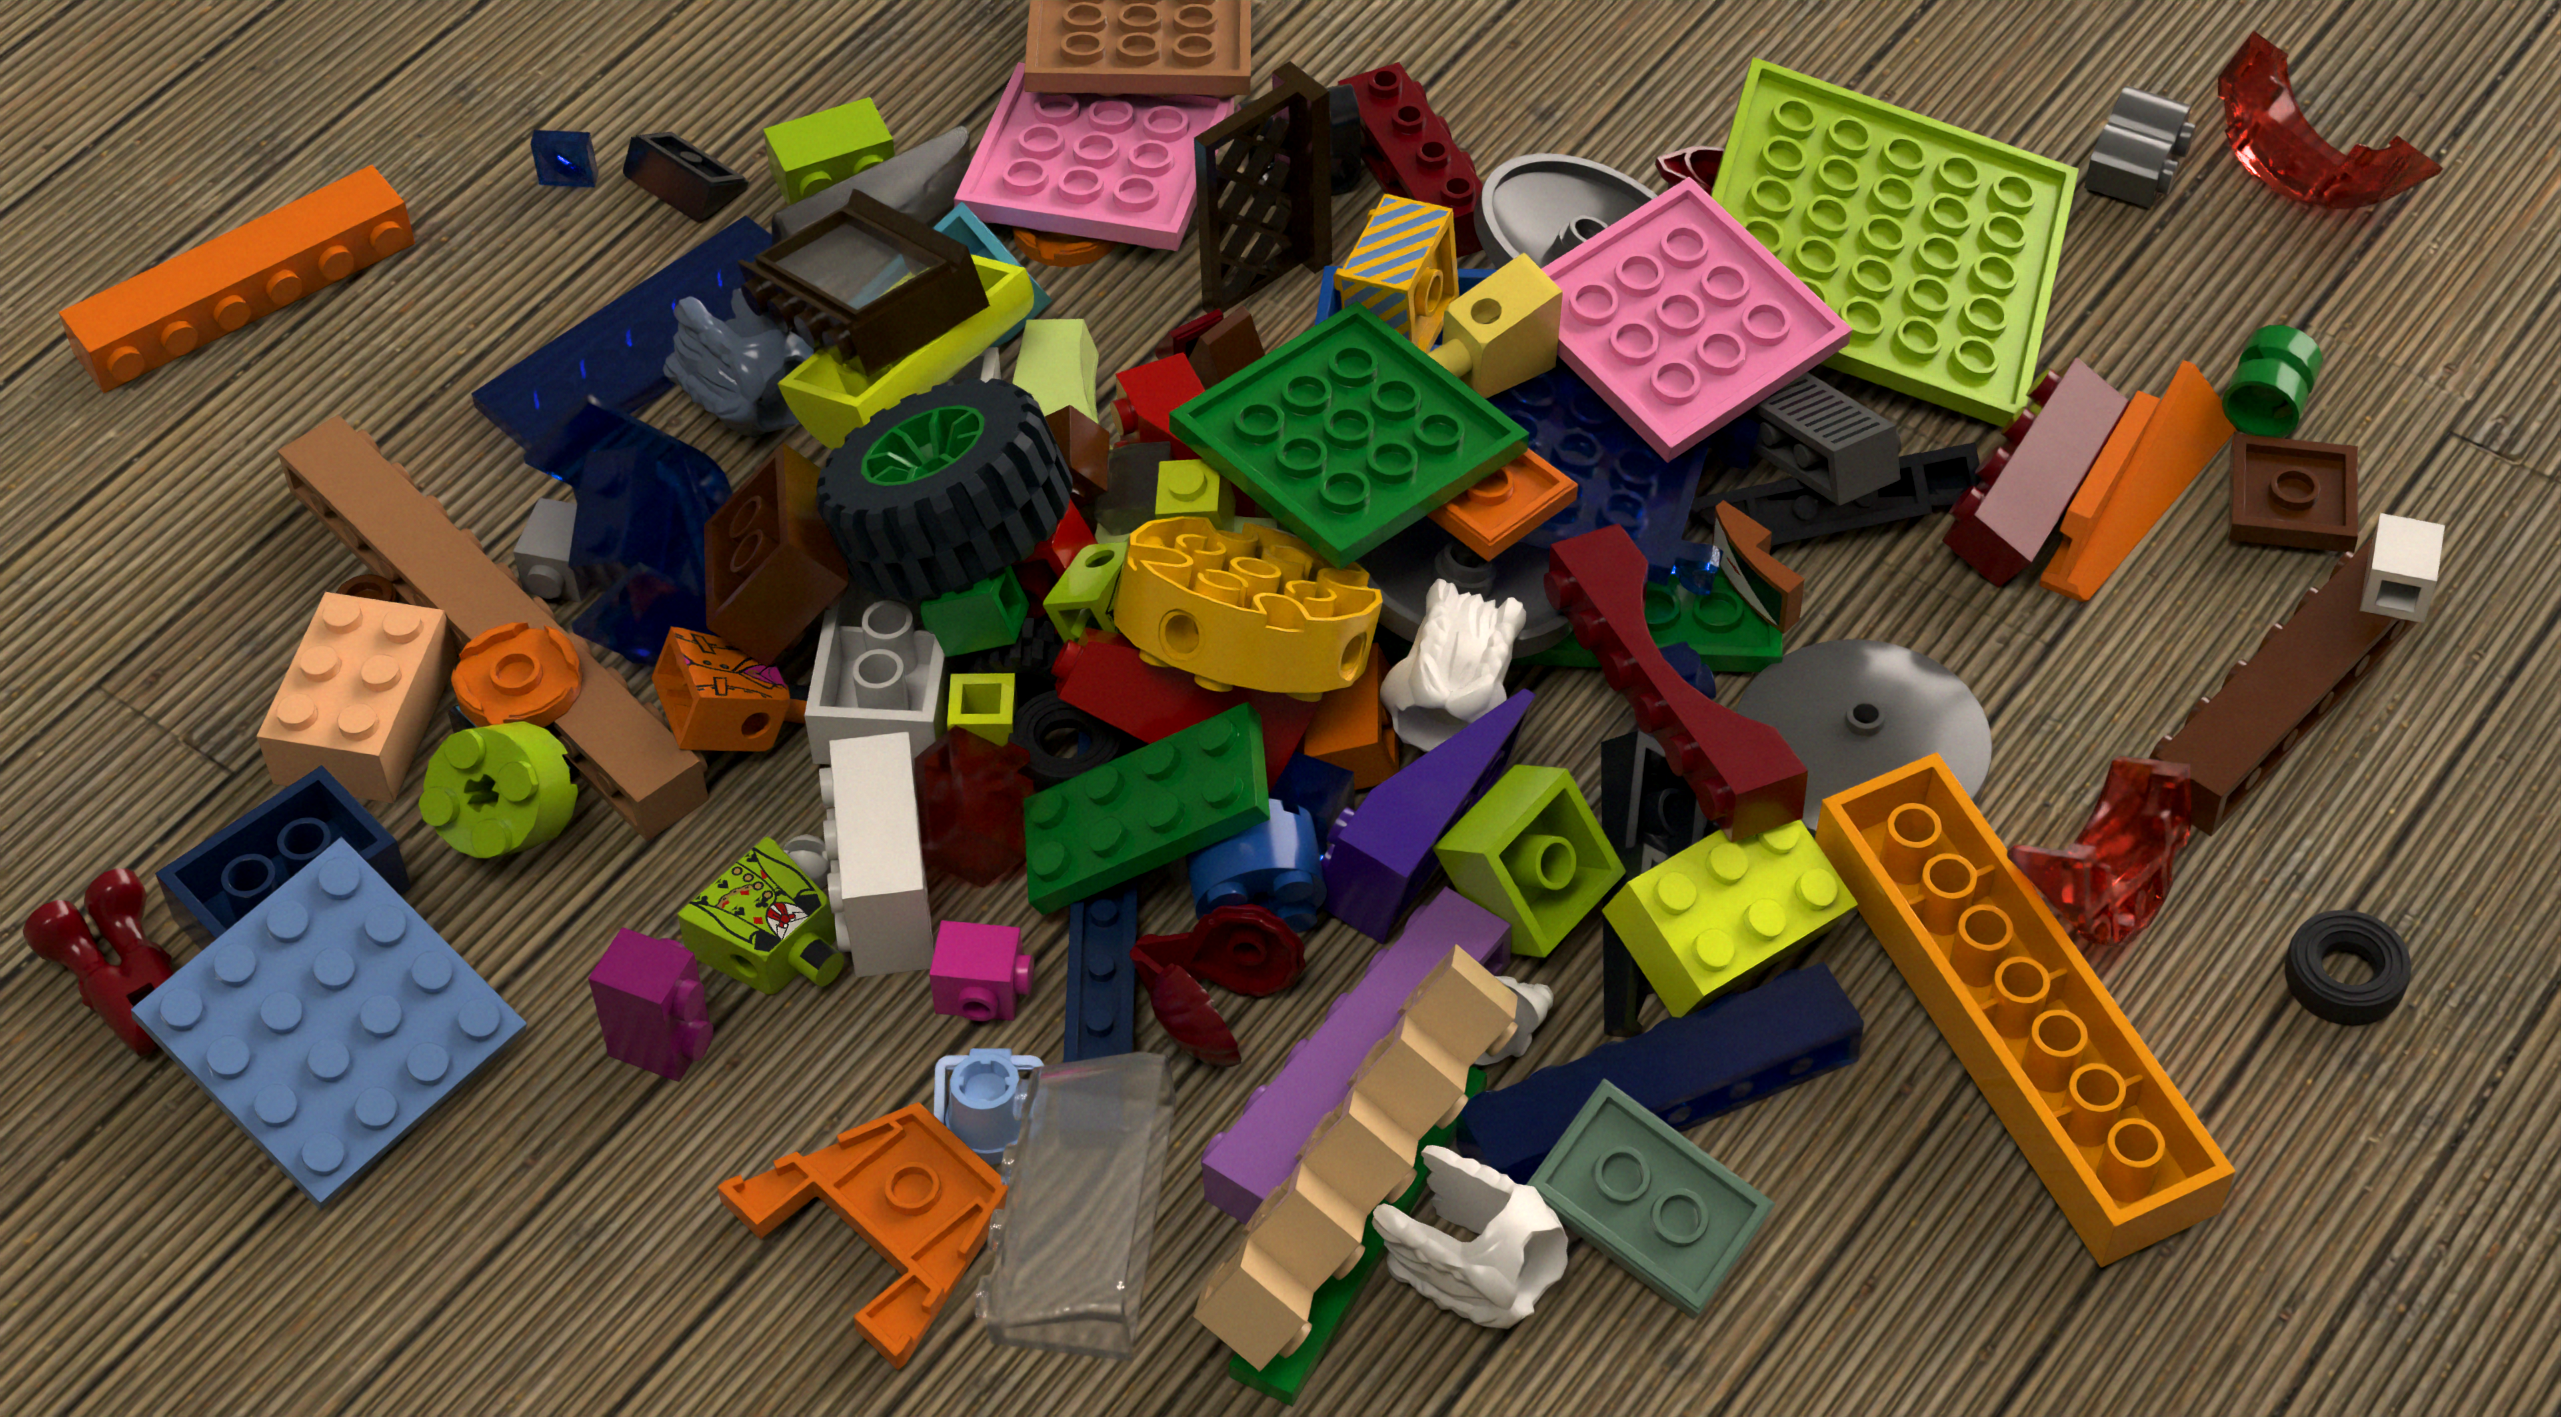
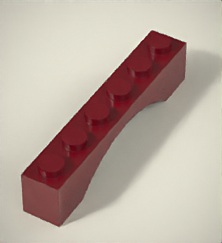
M1617 523L1550 544L1549 572L1545 573L1543 578L1544 590L1549 603L1555 610H1562L1573 625L1574 633L1580 646L1584 650L1590 649L1603 666V671L1610 687L1614 691H1621L1633 707L1635 718L1640 728L1645 733H1652L1665 752L1666 760L1672 772L1676 776H1683L1695 792L1698 804L1705 817L1709 820L1715 819L1731 843L1803 819L1808 770L1778 730L1773 726L1746 718L1712 701L1687 683L1663 658L1649 634L1644 616L1649 562L1622 526Z

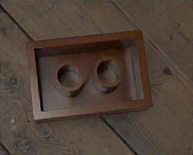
M784 442L704 524L706 628L766 667L783 650L786 652L793 650L803 639L808 625L824 608L826 610L834 608L842 600L849 586L848 566L841 556L816 505V489L821 468Z

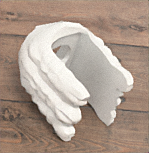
M1443 579L1435 581L1426 595V616L1418 629L1408 657L1401 660L1388 672L1380 689V701L1391 714L1394 730L1403 743L1414 745L1424 752H1429L1507 700L1503 681L1512 659L1513 642L1526 622V611L1523 609L1522 602L1517 601L1514 597H1510L1499 608H1495V599L1484 602L1480 593L1472 596L1469 592L1459 595L1453 583H1446Z
M1426 1146L1421 1155L1424 1158V1164L1432 1171L1427 1178V1183L1430 1189L1436 1193L1431 1199L1432 1205L1436 1208V1214L1456 1225L1464 1226L1472 1232L1481 1235L1472 1242H1461L1432 1226L1412 1219L1399 1209L1383 1203L1378 1205L1373 1211L1372 1225L1381 1237L1385 1239L1384 1245L1389 1250L1386 1259L1388 1271L1396 1280L1410 1283L1420 1294L1432 1299L1441 1310L1452 1309L1460 1317L1470 1318L1474 1323L1482 1326L1508 1329L1523 1318L1535 1314L1534 1304L1550 1286L1561 1279L1568 1264L1566 1252L1568 1238L1554 1210L1545 1204L1534 1186L1516 1184L1508 1175L1501 1174L1487 1165H1481L1474 1159L1462 1158L1444 1147Z

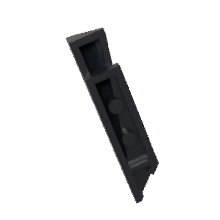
M1975 442L1900 456L1901 480L1840 506L1796 478L1691 498L1683 501L1685 511L1695 514L1714 527L1715 507L1724 500L1771 531L1770 546L1930 514L1933 513L1931 506L1954 505L1970 486L1974 485L1977 487L1981 481V478L1975 474L1980 463Z

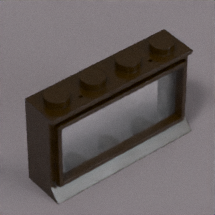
M856 188L853 189L846 207L843 206L759 253L754 256L755 261L752 263L743 259L737 261L745 279V283L741 285V292L747 305L755 315H763L769 318L782 331H790L796 334L809 347H817L823 350L839 365L846 364L866 377L990 306L968 246Z

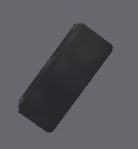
M671 131L631 137L623 166L625 177L697 222L710 218L744 192L749 184V181L744 176Z

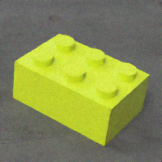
M1800 819L1732 843L1723 830L1720 829L1627 882L1602 909V912L1674 1020L1678 1022L1828 933L1858 903Z

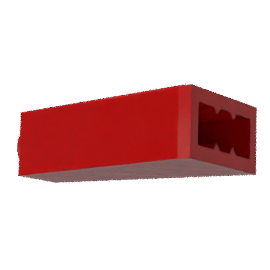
M1085 627L1077 643L1070 639L1065 642L1051 670V674L1058 677L1055 683L1058 698L1149 744L1248 702L1261 715L1268 797L1327 692H1323L1321 700L1307 702L1292 698L1286 693L1267 692L1235 685L1230 691H1213L1199 686L1194 681L1195 674L1176 667H1159L1146 663L1139 657L1140 648L1136 647L1124 634Z

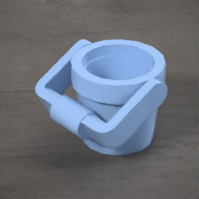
M971 1048L969 1055L943 1056L935 1066L934 1116L988 1165L1005 1163L1025 1150L1031 1143L1033 1133L1045 1134L1046 1068L1041 1059L1036 1056L1012 1055V1048ZM948 1072H952L949 1085V1104L947 1107ZM1018 1072H1034L1033 1110L1030 1100L1024 1093Z

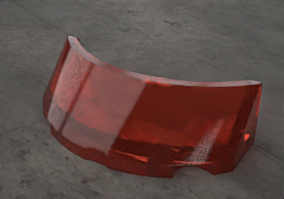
M2254 30L2218 76V97L2224 100L2225 116L2228 128L2224 131L2232 149L2253 176L2265 181L2271 186L2273 191L2292 201L2325 209L2366 207L2387 201L2440 174L2443 170L2441 165L2398 135L2388 142L2391 145L2390 147L2380 150H2373L2366 145L2357 143L2349 154L2345 155L2332 147L2318 135L2300 110L2289 78L2288 54Z
M2117 756L2111 762L2103 789L2089 820L2072 844L2064 851L2013 845L2007 851L2008 859L2085 940L2093 944L2111 947L2125 946L2133 942L2145 928L2147 929L2165 903L2173 886L2172 866L2175 855L2180 848L2187 845L2192 826L2190 764Z

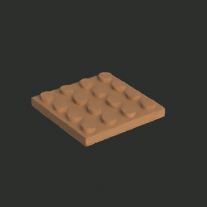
M1030 0L1024 68L1025 92H1041L1049 96H1059L1065 93H1097L1106 97H1114L1121 94H1154L1163 98L1175 97L1179 94L1210 95L1215 98L1250 95L1251 0Z

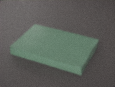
M1605 1078L1526 1184L1536 1188L1545 1204L1554 1210L1560 1222L1693 1320L1700 1314L1776 1205V1203Z

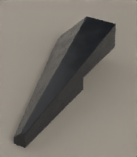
M1637 730L1601 742L1602 830L1626 870V873L1603 896L1604 908L1627 882L1721 828L1715 819L1709 820L1705 817L1700 809L1695 792L1683 776H1676L1672 772L1666 760L1665 752L1657 740ZM1603 913L1604 1033L1609 1036L1625 1038L1640 1036L1643 1026L1637 1019L1647 995L1655 992V990Z

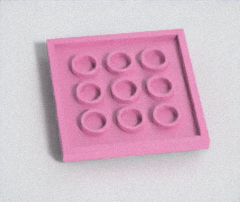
M1018 62L954 197V208L962 201L985 223H999L1036 229L1042 232L1050 231L1141 245L1152 249L1178 251L1197 205L1194 137L1234 113V96L1230 98H1215L1210 95L1179 94L1175 97L1163 98L1154 94H1121L1119 96L1106 97L1097 93H1065L1059 96H1049L1041 92H1025V63Z
M1690 177L1541 268L1563 291L1557 355L1667 463L1847 346L1853 331L1845 321Z

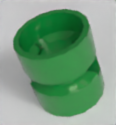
M2268 325L2259 328L2248 338L2239 358L2237 369L2232 374L2222 401L2225 416L2233 426L2247 435L2275 438L2287 436L2297 427L2307 404L2309 393L2313 390L2323 363L2321 350L2314 340L2299 329L2285 325Z

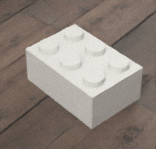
M909 732L829 741L831 767L819 769L823 806L824 808L835 807L826 810L827 820L823 821L827 859L831 860V873L827 874L831 912L832 914L835 913L838 950L841 953H852L856 978L931 969L934 948L921 813Z

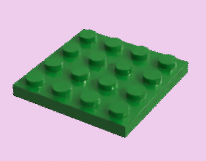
M1358 301L1169 412V431L1339 570L1527 452L1529 432Z

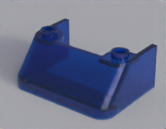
M587 394L538 440L523 457L525 464L572 486L577 504L598 509L602 531L619 539L628 569L625 575L571 624L573 633L623 655L634 664L655 667L671 626L720 637L706 628L704 524L733 493L725 473L707 454Z

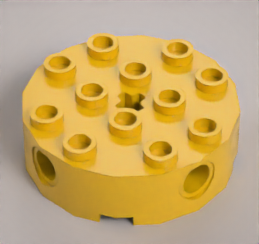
M1178 516L1147 521L1129 534L1113 610L1115 626L1136 647L1140 648L1139 657L1146 663L1159 667H1176L1195 674L1194 681L1199 686L1213 691H1230L1235 685L1267 692L1286 693L1288 696L1298 700L1316 702L1321 700L1322 694L1325 691L1351 687L1354 681L1365 672L1383 599L1380 589L1367 587L1370 574L1357 562L1353 561L1339 570L1297 535L1244 522L1242 534L1216 530L1208 517Z

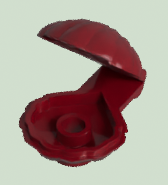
M1254 904L1219 906L1210 914H1204L1193 929L1187 933L1157 936L1156 934L1144 935L1137 940L1129 953L1151 998L1150 1001L1154 1015L1172 1041L1188 1055L1218 1067L1239 1065L1242 1063V1058L1234 1036L1211 1004L1214 1001L1196 980L1208 978L1239 994L1248 993L1260 997L1291 987L1296 983L1297 977L1306 967L1304 959L1305 947L1298 934L1291 930L1283 919L1275 916L1270 910Z

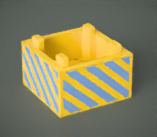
M1384 194L1377 208L1369 211L1367 226L1343 268H1337L1333 275L1334 287L1341 293L1342 309L1358 301L1423 352L1429 353L1443 328L1444 311L1451 302L1459 298L1453 209Z

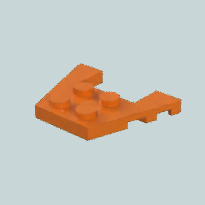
M919 1102L838 1134V1143L804 1157L796 1151L774 1160L775 1169L743 1181L740 1174L725 1180L717 1186L721 1203L760 1240L814 1197H819L902 1275L901 1278L853 1316L856 1331L897 1370L907 1363L1012 1201L1011 1185Z

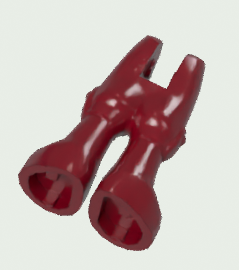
M115 868L104 872L91 882L85 891L84 905L90 920L98 932L110 943L120 957V965H111L106 962L85 919L77 907L69 901L55 900L42 905L32 912L25 922L23 935L29 947L39 957L66 966L79 979L78 989L82 996V1003L89 1007L90 1010L96 1011L129 1049L139 1057H144L152 1053L156 1048L152 1038L132 1019L131 1009L175 973L172 969L171 955L159 944L149 941L144 933L141 921L147 901L145 887L134 871L126 868Z

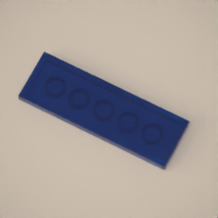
M743 216L472 392L475 408L547 469L676 384L668 380L664 374L663 367L666 358L671 353H675L673 336L678 332L679 321L674 315V308L678 305L679 300L690 296L698 299L709 314L724 323L729 319L736 318L731 305L733 290L740 289L741 285L745 283L737 261L743 259L752 263L755 261L754 256L780 241L748 216ZM820 283V284H818V285H816V286H817L818 288H820V287H822V283Z

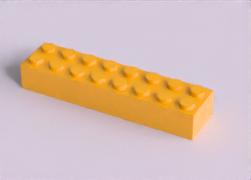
M1935 752L1823 799L1815 835L1816 843L1857 901L1858 905L1856 908L2099 1266L2102 1268L2219 1214L2236 1173L2235 1169L1939 753Z

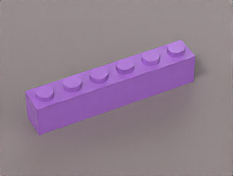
M1446 886L1428 906L1425 904L1418 906L1408 919L1403 935L1390 950L1383 948L1376 953L1366 969L1364 979L1350 995L1343 993L1337 997L1327 1012L1324 1024L1310 1040L1306 1038L1301 1039L1293 1047L1286 1059L1283 1071L1269 1086L1261 1085L1252 1093L1245 1105L1243 1116L1228 1133L1219 1132L1209 1142L1201 1158L1205 1200L1246 1225L1270 1190L1276 1186L1279 1187L1293 1172L1299 1163L1294 1156L1323 1115L1329 1111L1332 1112L1346 1097L1351 1089L1346 1084L1374 1043L1380 1039L1383 1040L1397 1025L1401 1018L1397 1011L1410 992L1455 944L1460 946L1492 975L1500 976L1510 964L1512 924Z

